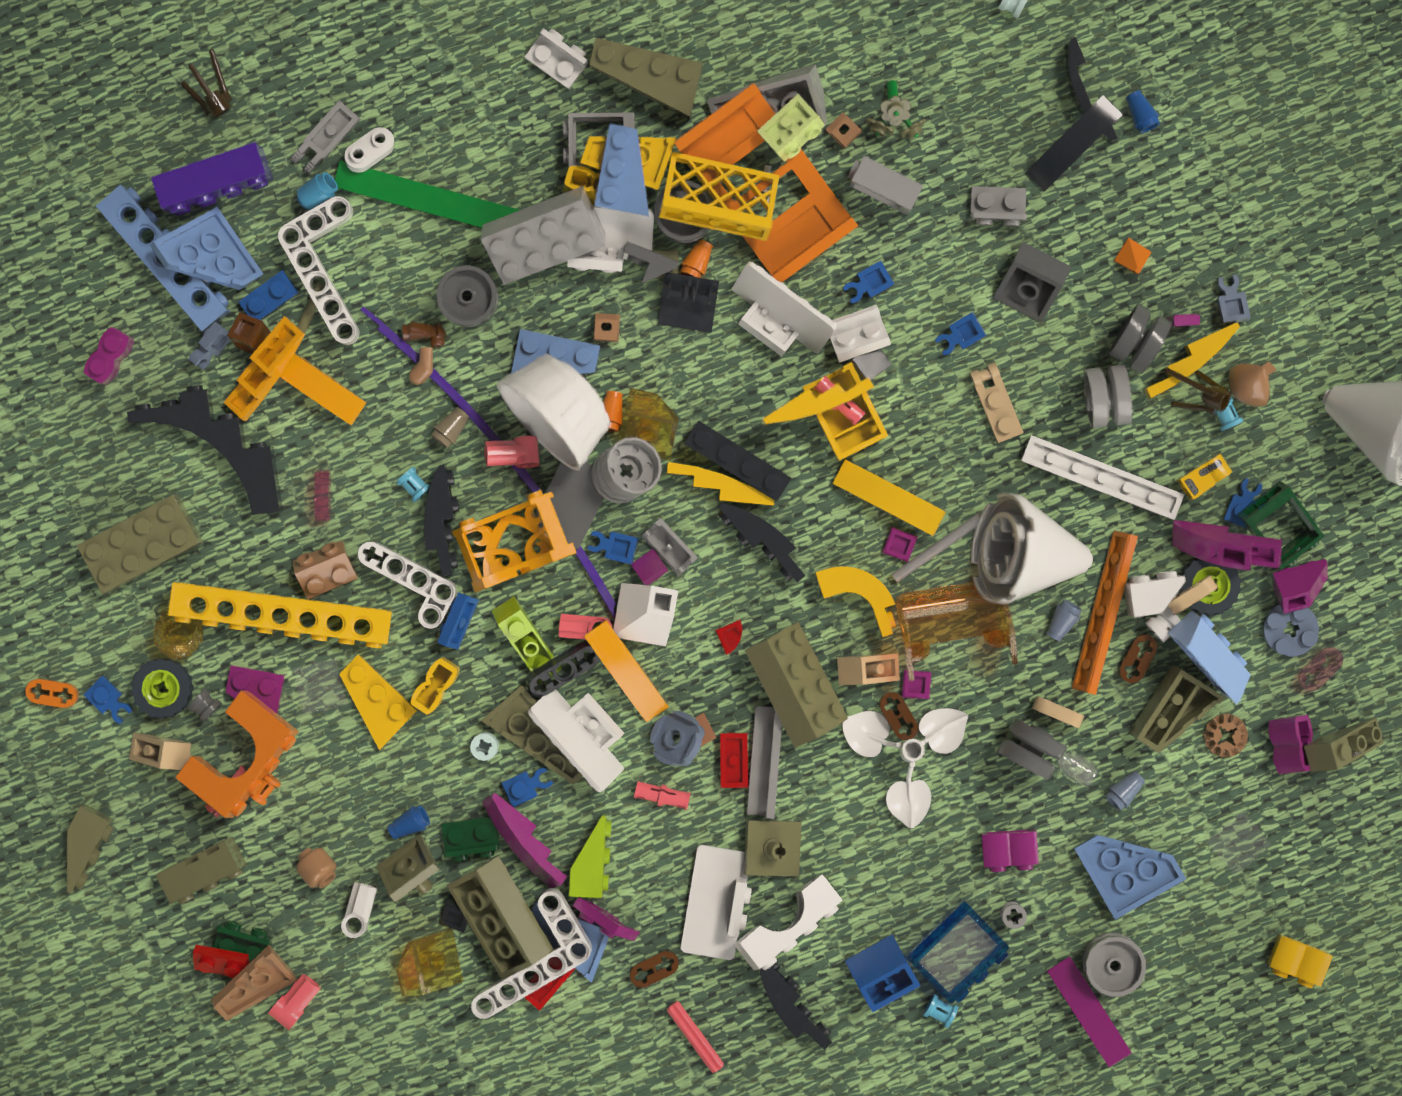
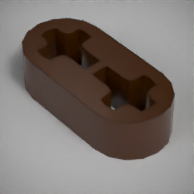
M1143 634L1135 637L1119 666V675L1125 682L1136 683L1143 678L1157 651V643L1153 637ZM1148 639L1151 651L1143 652L1141 658L1137 657L1140 652V647L1137 646L1138 642H1145ZM1135 659L1139 662L1135 668L1139 672L1138 675H1132L1130 678H1127L1128 672L1124 670L1126 665L1132 666Z
M895 692L885 693L881 697L880 708L892 730L902 740L913 739L918 732V724L905 701ZM888 697H891L893 700H899L900 703L896 706L900 714L895 716L891 709H885L884 706L888 704L886 700ZM903 717L906 723H913V726L910 728L912 732L910 735H907L905 732L899 733L898 729L901 728V724L898 718Z
M664 950L636 963L630 972L631 982L637 987L644 988L674 974L679 965L678 956L670 950ZM663 956H666L667 959L673 958L674 960L670 970H667L666 967L657 970L655 966L662 963ZM638 968H642L643 971L652 968L654 971L647 975V981L645 982L642 979L635 978L638 974Z

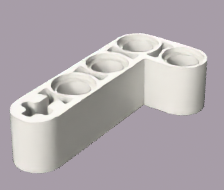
M366 542L362 544L358 551V558L361 563L426 597L418 613L420 624L429 629L441 625L450 610L454 598H456V585L449 579L380 543ZM375 547V553L381 557H385V552L389 554L383 561L382 568L378 566L382 561L375 558L370 561L367 560L368 554L365 553L366 549ZM393 559H399L403 564V569L399 574H393L389 569V564ZM418 571L423 572L427 577V582L423 587H418L413 582V576ZM441 584H446L451 589V595L446 600L441 599L437 594V589ZM429 608L435 609L439 615L437 622L434 624L428 623L425 619V612Z

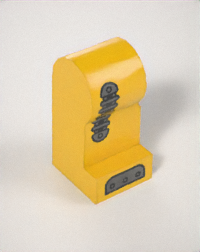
M1220 453L1178 478L1177 482L1189 500H1194L1233 471Z

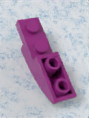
M1174 520L1172 546L1193 557L1217 565L1250 571L1251 565L1280 567L1282 539L1228 533V526Z

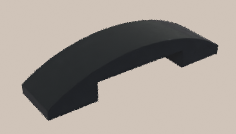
M1075 37L1068 42L1066 71L1073 99L1081 115H1083L1092 104L1077 68L1084 66L1086 61ZM1112 125L1100 136L1109 144L1118 139Z
M1102 95L1025 173L1045 192L1123 114L1105 95Z

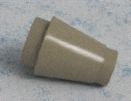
M457 407L433 427L434 431L431 436L448 449L451 444H455L466 421L470 417Z

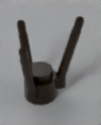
M210 49L209 54L222 93L220 94L218 90L211 92L192 63L188 67L205 92V101L185 81L181 82V85L198 102L207 115L211 114L213 118H216L232 108L229 102L233 99L227 91L215 51Z
M1169 368L1165 370L1167 374L1202 391V401L1205 402V405L1171 402L1172 407L1204 411L1215 415L1216 411L1223 412L1227 408L1231 399V393L1228 392V388L1219 385L1201 371L1197 370L1195 374L1210 386L1206 387Z

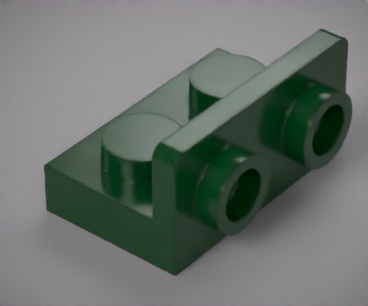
M490 816L441 824L445 847L444 857H451L452 861L468 859L467 855L478 853L479 858L494 856V851L500 849L498 830Z
M226 920L225 924L220 923L216 929L217 936L213 948L249 954V963L268 945L271 946L273 937L267 935V930L252 927L251 931L242 929L241 923Z

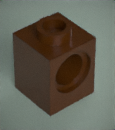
M239 312L227 336L237 349L253 354L271 331L263 321Z

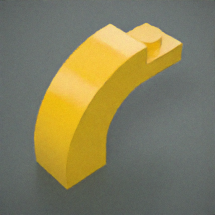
M848 566L830 567L815 572L823 598L844 592H852L863 596L872 606L881 636L885 637L893 634L891 628L896 627L892 612H886L885 607L895 605L888 589L875 576L861 569Z

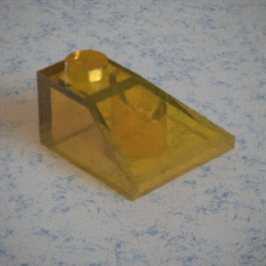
M630 388L619 441L624 438L633 437L645 440L655 448L661 459L670 460L679 418L658 394Z
M453 928L407 942L396 969L402 996L424 995L464 982Z

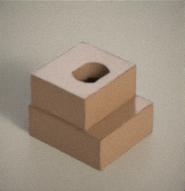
M843 112L825 129L844 150L862 133L861 129ZM843 125L849 127V131L845 135L839 132Z
M595 313L594 341L619 342V314ZM603 323L611 324L612 329L610 331H602L601 326Z

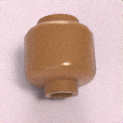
M307 848L298 856L299 862L296 866V871L309 887H319L322 889L335 879L337 865L323 848L313 850Z

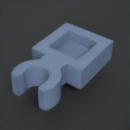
M1237 275L1232 276V286H1226L1222 277H1219L1217 281V288L1224 295L1218 296L1216 299L1222 325L1245 322L1251 318L1245 292L1237 293L1236 290L1239 286Z
M214 322L211 327L206 329L203 337L198 342L201 345L200 348L192 352L188 359L204 370L209 365L211 357L213 355L218 356L230 342L227 336L229 331L217 322Z

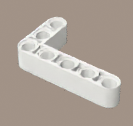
M336 196L282 226L278 232V238L333 337L344 345H350L357 341L359 328L311 245V242L351 219L353 215L352 205L345 198ZM339 203L345 204L346 213L341 217H335L333 214L334 206ZM314 217H321L323 221L321 228L316 231L311 230L309 227L310 220ZM291 230L298 231V240L293 244H288L286 242L287 233ZM304 254H310L312 256L311 265L302 268L299 265L300 257ZM319 277L324 278L326 282L325 288L319 292L314 291L312 287L313 281ZM331 301H336L339 304V310L335 315H328L326 313V306ZM344 325H350L353 330L351 337L348 339H342L339 335V330Z
M555 888L545 890L538 900V907L560 945L553 948L554 951L534 965L504 979H500L476 994L471 1004L472 1012L476 1017L486 1019L582 964L589 958L592 951L591 941L564 895ZM549 895L556 897L559 902L558 907L554 909L546 907L544 898ZM562 919L569 920L572 923V930L569 932L561 931L558 927V922ZM575 943L583 944L586 947V953L582 956L575 955L572 951V945ZM551 957L560 958L563 967L560 969L551 968L548 964V959ZM529 970L535 971L539 976V981L536 983L528 982L525 979V973ZM505 984L512 985L515 988V995L511 997L505 996L501 991V987ZM481 998L489 999L492 1008L487 1011L482 1010L478 1006V1000Z

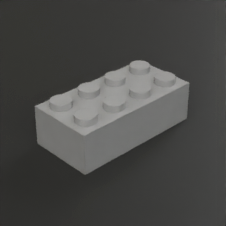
M582 186L484 224L481 241L505 285L604 247L605 231Z

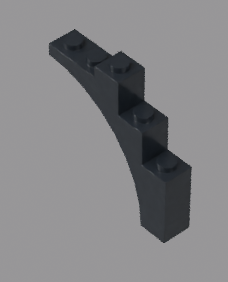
M203 385L186 387L187 392L179 393L181 404H178L177 400L162 401L161 407L151 408L150 404H141L134 406L135 411L127 412L128 423L155 422L169 424L190 431L209 442L228 460L238 474L248 495L252 515L283 511L274 447L266 446V442L250 444V449H246L242 419L235 418L234 413L218 415V421H215L211 391L203 389Z

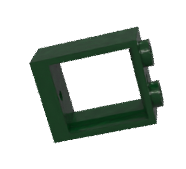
M1279 481L1240 511L1237 516L1252 536L1264 537L1256 525L1287 502L1306 529L1282 548L1279 569L1283 570L1294 565L1298 557L1304 552L1314 549L1325 536L1292 489Z

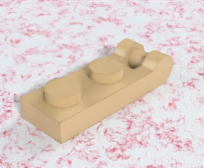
M996 363L987 365L986 369L979 372L978 370L969 372L997 443L1024 433ZM992 378L995 386L985 389L983 381Z

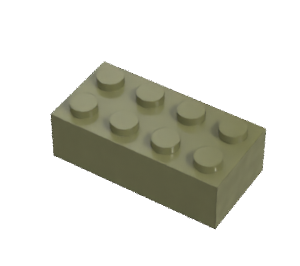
M173 494L78 544L77 547L101 593L106 594L204 542L180 496Z
M799 622L775 632L745 650L794 748L819 738L848 719Z
M499 856L467 871L446 885L501 979L534 965L554 951L548 937L542 931L533 912L529 909L519 888L515 885Z

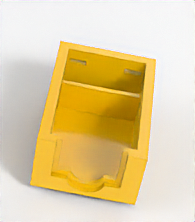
M852 362L826 376L834 385L839 383L844 391H848L861 382ZM823 378L803 386V392L810 389L815 398L820 396L821 394L814 388ZM867 392L852 399L860 409L866 412L855 425L838 409H829L815 414L838 461L888 436Z

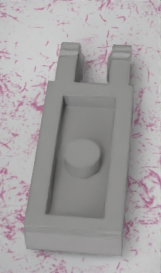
M339 100L303 140L304 143L293 154L291 160L295 163L301 161L311 147L317 154L307 163L304 169L308 175L311 174L361 119Z

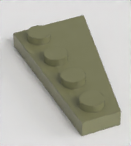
M522 684L481 721L574 785L583 775L569 762L561 750L551 742L545 732L533 722L528 714V710L537 700Z

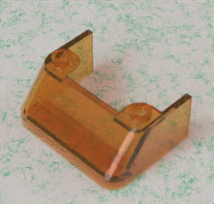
M974 582L907 592L897 597L895 601L909 681H914L912 662L923 660L929 656V644L982 635L985 644L989 647H1008L1012 665L1018 664L1016 635L1008 603L999 604L986 601L979 594Z

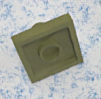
M746 820L744 874L757 876H799L802 822Z
M420 834L376 866L386 890L394 902H397L414 888L422 895L428 893L432 888V883L428 878L439 871L427 842Z

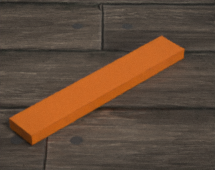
M1115 530L1113 532L1074 677L1073 689L1096 695L1138 538L1136 535Z

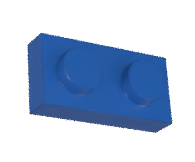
M282 270L240 300L239 304L248 316L262 320L296 296L299 291Z
M458 592L450 606L448 618L440 629V637L437 643L449 648L459 649L479 599Z

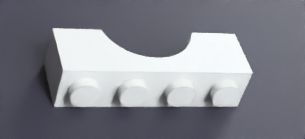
M823 875L815 876L795 893L798 909L794 921L788 928L781 932H775L762 926H757L734 943V946L753 970L761 968L766 970L777 961L776 955L782 950L784 953L790 951L798 944L796 939L800 935L804 934L807 936L818 927L816 922L823 916L827 919L838 910L836 905L842 899Z

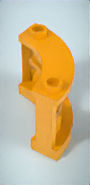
M539 490L527 495L528 501L476 522L474 517L458 523L460 528L452 531L457 539L473 580L471 584L475 593L519 576L517 570H520L521 574H525L577 553L573 543H567L550 499L554 497L552 492L543 495L542 491ZM535 507H537L540 514L538 518L533 512ZM525 509V517L514 514ZM500 519L494 530L486 525ZM541 522L544 524L542 528L538 525ZM509 524L521 526L533 533L525 546L526 561L524 562L515 551L507 548L498 549L500 540ZM474 531L481 532L483 535L482 540L473 542L478 546L487 545L485 551L473 553L466 535ZM538 538L541 541L536 543V545L540 546V553L535 552L533 549V544ZM496 555L508 556L510 559L509 564L504 566L501 562L504 557L496 559ZM484 557L483 578L475 558Z

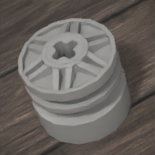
M636 437L624 438L602 452L594 461L592 468L593 484L598 493L606 500L617 504L629 503L656 485L661 475V460L655 448L647 441Z

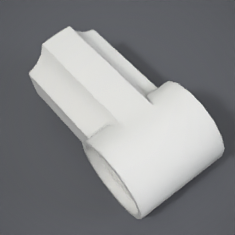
M354 882L345 918L341 924L342 931L346 936L357 938L366 932L378 888ZM350 918H358L361 921L362 928L359 932L350 930L348 926Z

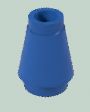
M1140 90L1126 97L1134 127L1139 129L1140 133H1146L1160 124L1158 119L1160 115L1142 95Z
M421 805L417 807L412 806L388 825V831L393 839L424 831L426 826L430 825V819Z

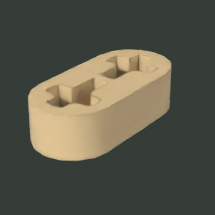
M1211 575L1176 595L1168 604V607L1173 615L1214 591L1218 586Z
M1039 696L1036 697L1032 706L1034 710L1077 728H1080L1084 719V715Z

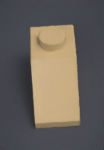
M898 653L837 657L839 685H865L900 680Z
M133 732L129 759L160 769L181 770L190 759L191 743Z

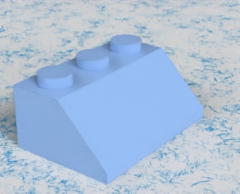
M1191 611L1168 634L1215 688L1237 704L1242 698L1251 675L1244 667L1247 662L1237 652L1233 654L1228 649L1231 644L1221 633L1216 635L1213 632L1214 624L1206 615L1202 614L1199 616Z

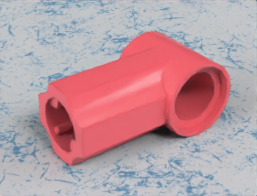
M521 436L507 441H485L484 460L486 466L515 465L517 468L539 466L537 437Z
M561 613L559 637L586 640L584 635L593 629L596 622L607 620L612 628L613 624L606 617Z
M303 973L292 985L285 996L282 995L268 1014L289 1031L304 1013V1008L321 987Z

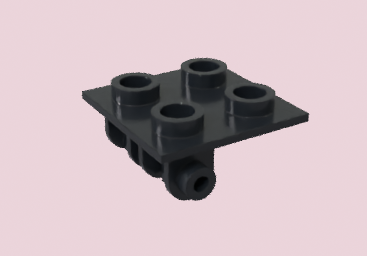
M669 272L665 273L658 324L712 333L719 281Z

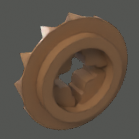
M1217 715L1206 725L1204 731L1205 744L1213 754L1219 757L1235 756L1241 753L1247 744L1248 731L1241 719L1234 715ZM1219 727L1226 731L1236 728L1231 734L1234 745L1226 740L1219 742L1222 737Z

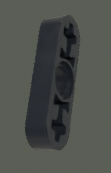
M588 641L580 642L531 671L526 678V685L533 695L537 697L546 696L595 667L600 658ZM588 651L590 658L585 660L583 653ZM575 658L579 665L576 666L571 659ZM562 663H568L570 665L568 672L558 675L556 672L558 666ZM549 672L555 678L554 680L550 679V676L548 675ZM541 678L543 685L538 687L536 681Z

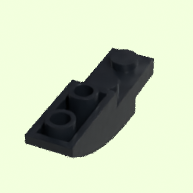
M445 464L438 466L432 479L424 517L426 551L437 549L442 576L455 574L454 568H458L456 552H451L449 541H454L451 525H446L445 520L455 519V513L460 512L457 496L452 497L450 487L455 485L453 470H447V465Z
M724 503L718 506L721 510L718 516L727 526L733 524L739 532L735 536L745 547L750 544L754 548L762 541L765 546L761 549L771 561L777 558L782 564L779 570L789 582L794 578L798 583L805 577V574L788 556L796 547L774 526L751 512Z
M777 962L766 970H763V968L759 969L767 996L786 1027L797 1039L806 1031L825 1050L832 1043V1038L829 1036L832 1032L823 1022L815 1023L809 1017L812 1012L802 1002L798 1005L795 1003L801 997L798 991L800 985L790 975L785 978L778 971L781 967Z

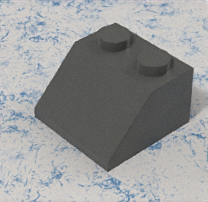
M1022 242L993 298L1042 323L1062 289L1071 266Z

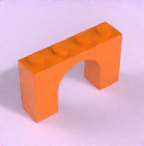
M242 690L225 713L243 726L254 740L256 753L251 767L244 774L230 778L220 773L201 756H191L175 777L224 818L238 817L247 806L246 800L251 794L255 795L261 789L264 783L262 779L267 773H272L280 763L278 758L284 750L287 752L292 748L297 740L295 736L299 732L251 692Z

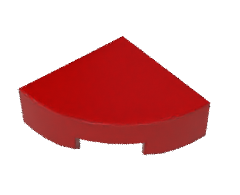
M740 619L715 630L726 655L735 650L738 643H740L743 630Z

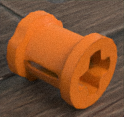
M267 773L262 779L264 783L261 789L255 795H250L252 799L262 805L267 803L266 799L274 788L281 785V782L270 773Z

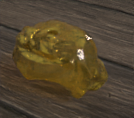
M165 608L155 623V630L153 632L155 646L160 649L162 654L170 658L191 656L203 642L202 637L204 633L200 619L191 618V623L174 621L175 616L168 615L169 608Z

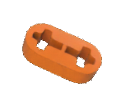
M34 679L26 687L27 698L37 704L68 708L73 706L79 698L77 688L70 683ZM38 683H40L41 688L49 690L50 694L40 695L38 699L36 698V693L32 692V688L37 687ZM65 688H68V693L72 694V699H68L64 703L62 697L54 696L55 692H63Z

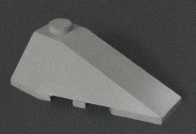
M816 64L754 83L775 114L799 94L820 117L823 123L827 124L824 90ZM750 85L708 99L707 102L711 114Z

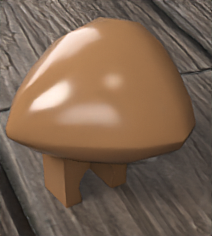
M1270 362L1263 366L1248 363L1231 367L1229 371L1231 393L1237 400L1253 407L1266 406L1270 396L1269 375L1275 372L1276 368Z

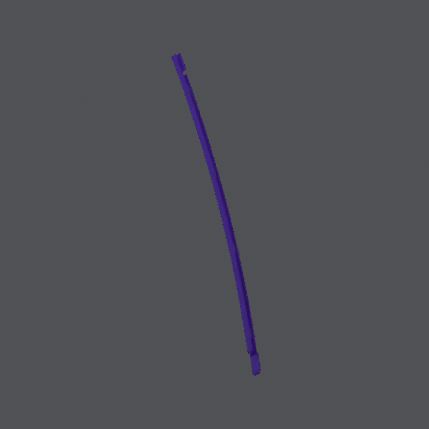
M364 306L360 309L374 323L380 325L378 331L415 364L419 362V354ZM433 368L430 378L470 417L472 422L489 441H502L466 400ZM510 465L532 493L541 490L525 468H517L515 465ZM580 546L576 550L577 553L575 555L615 620L616 611L614 606H616V603Z

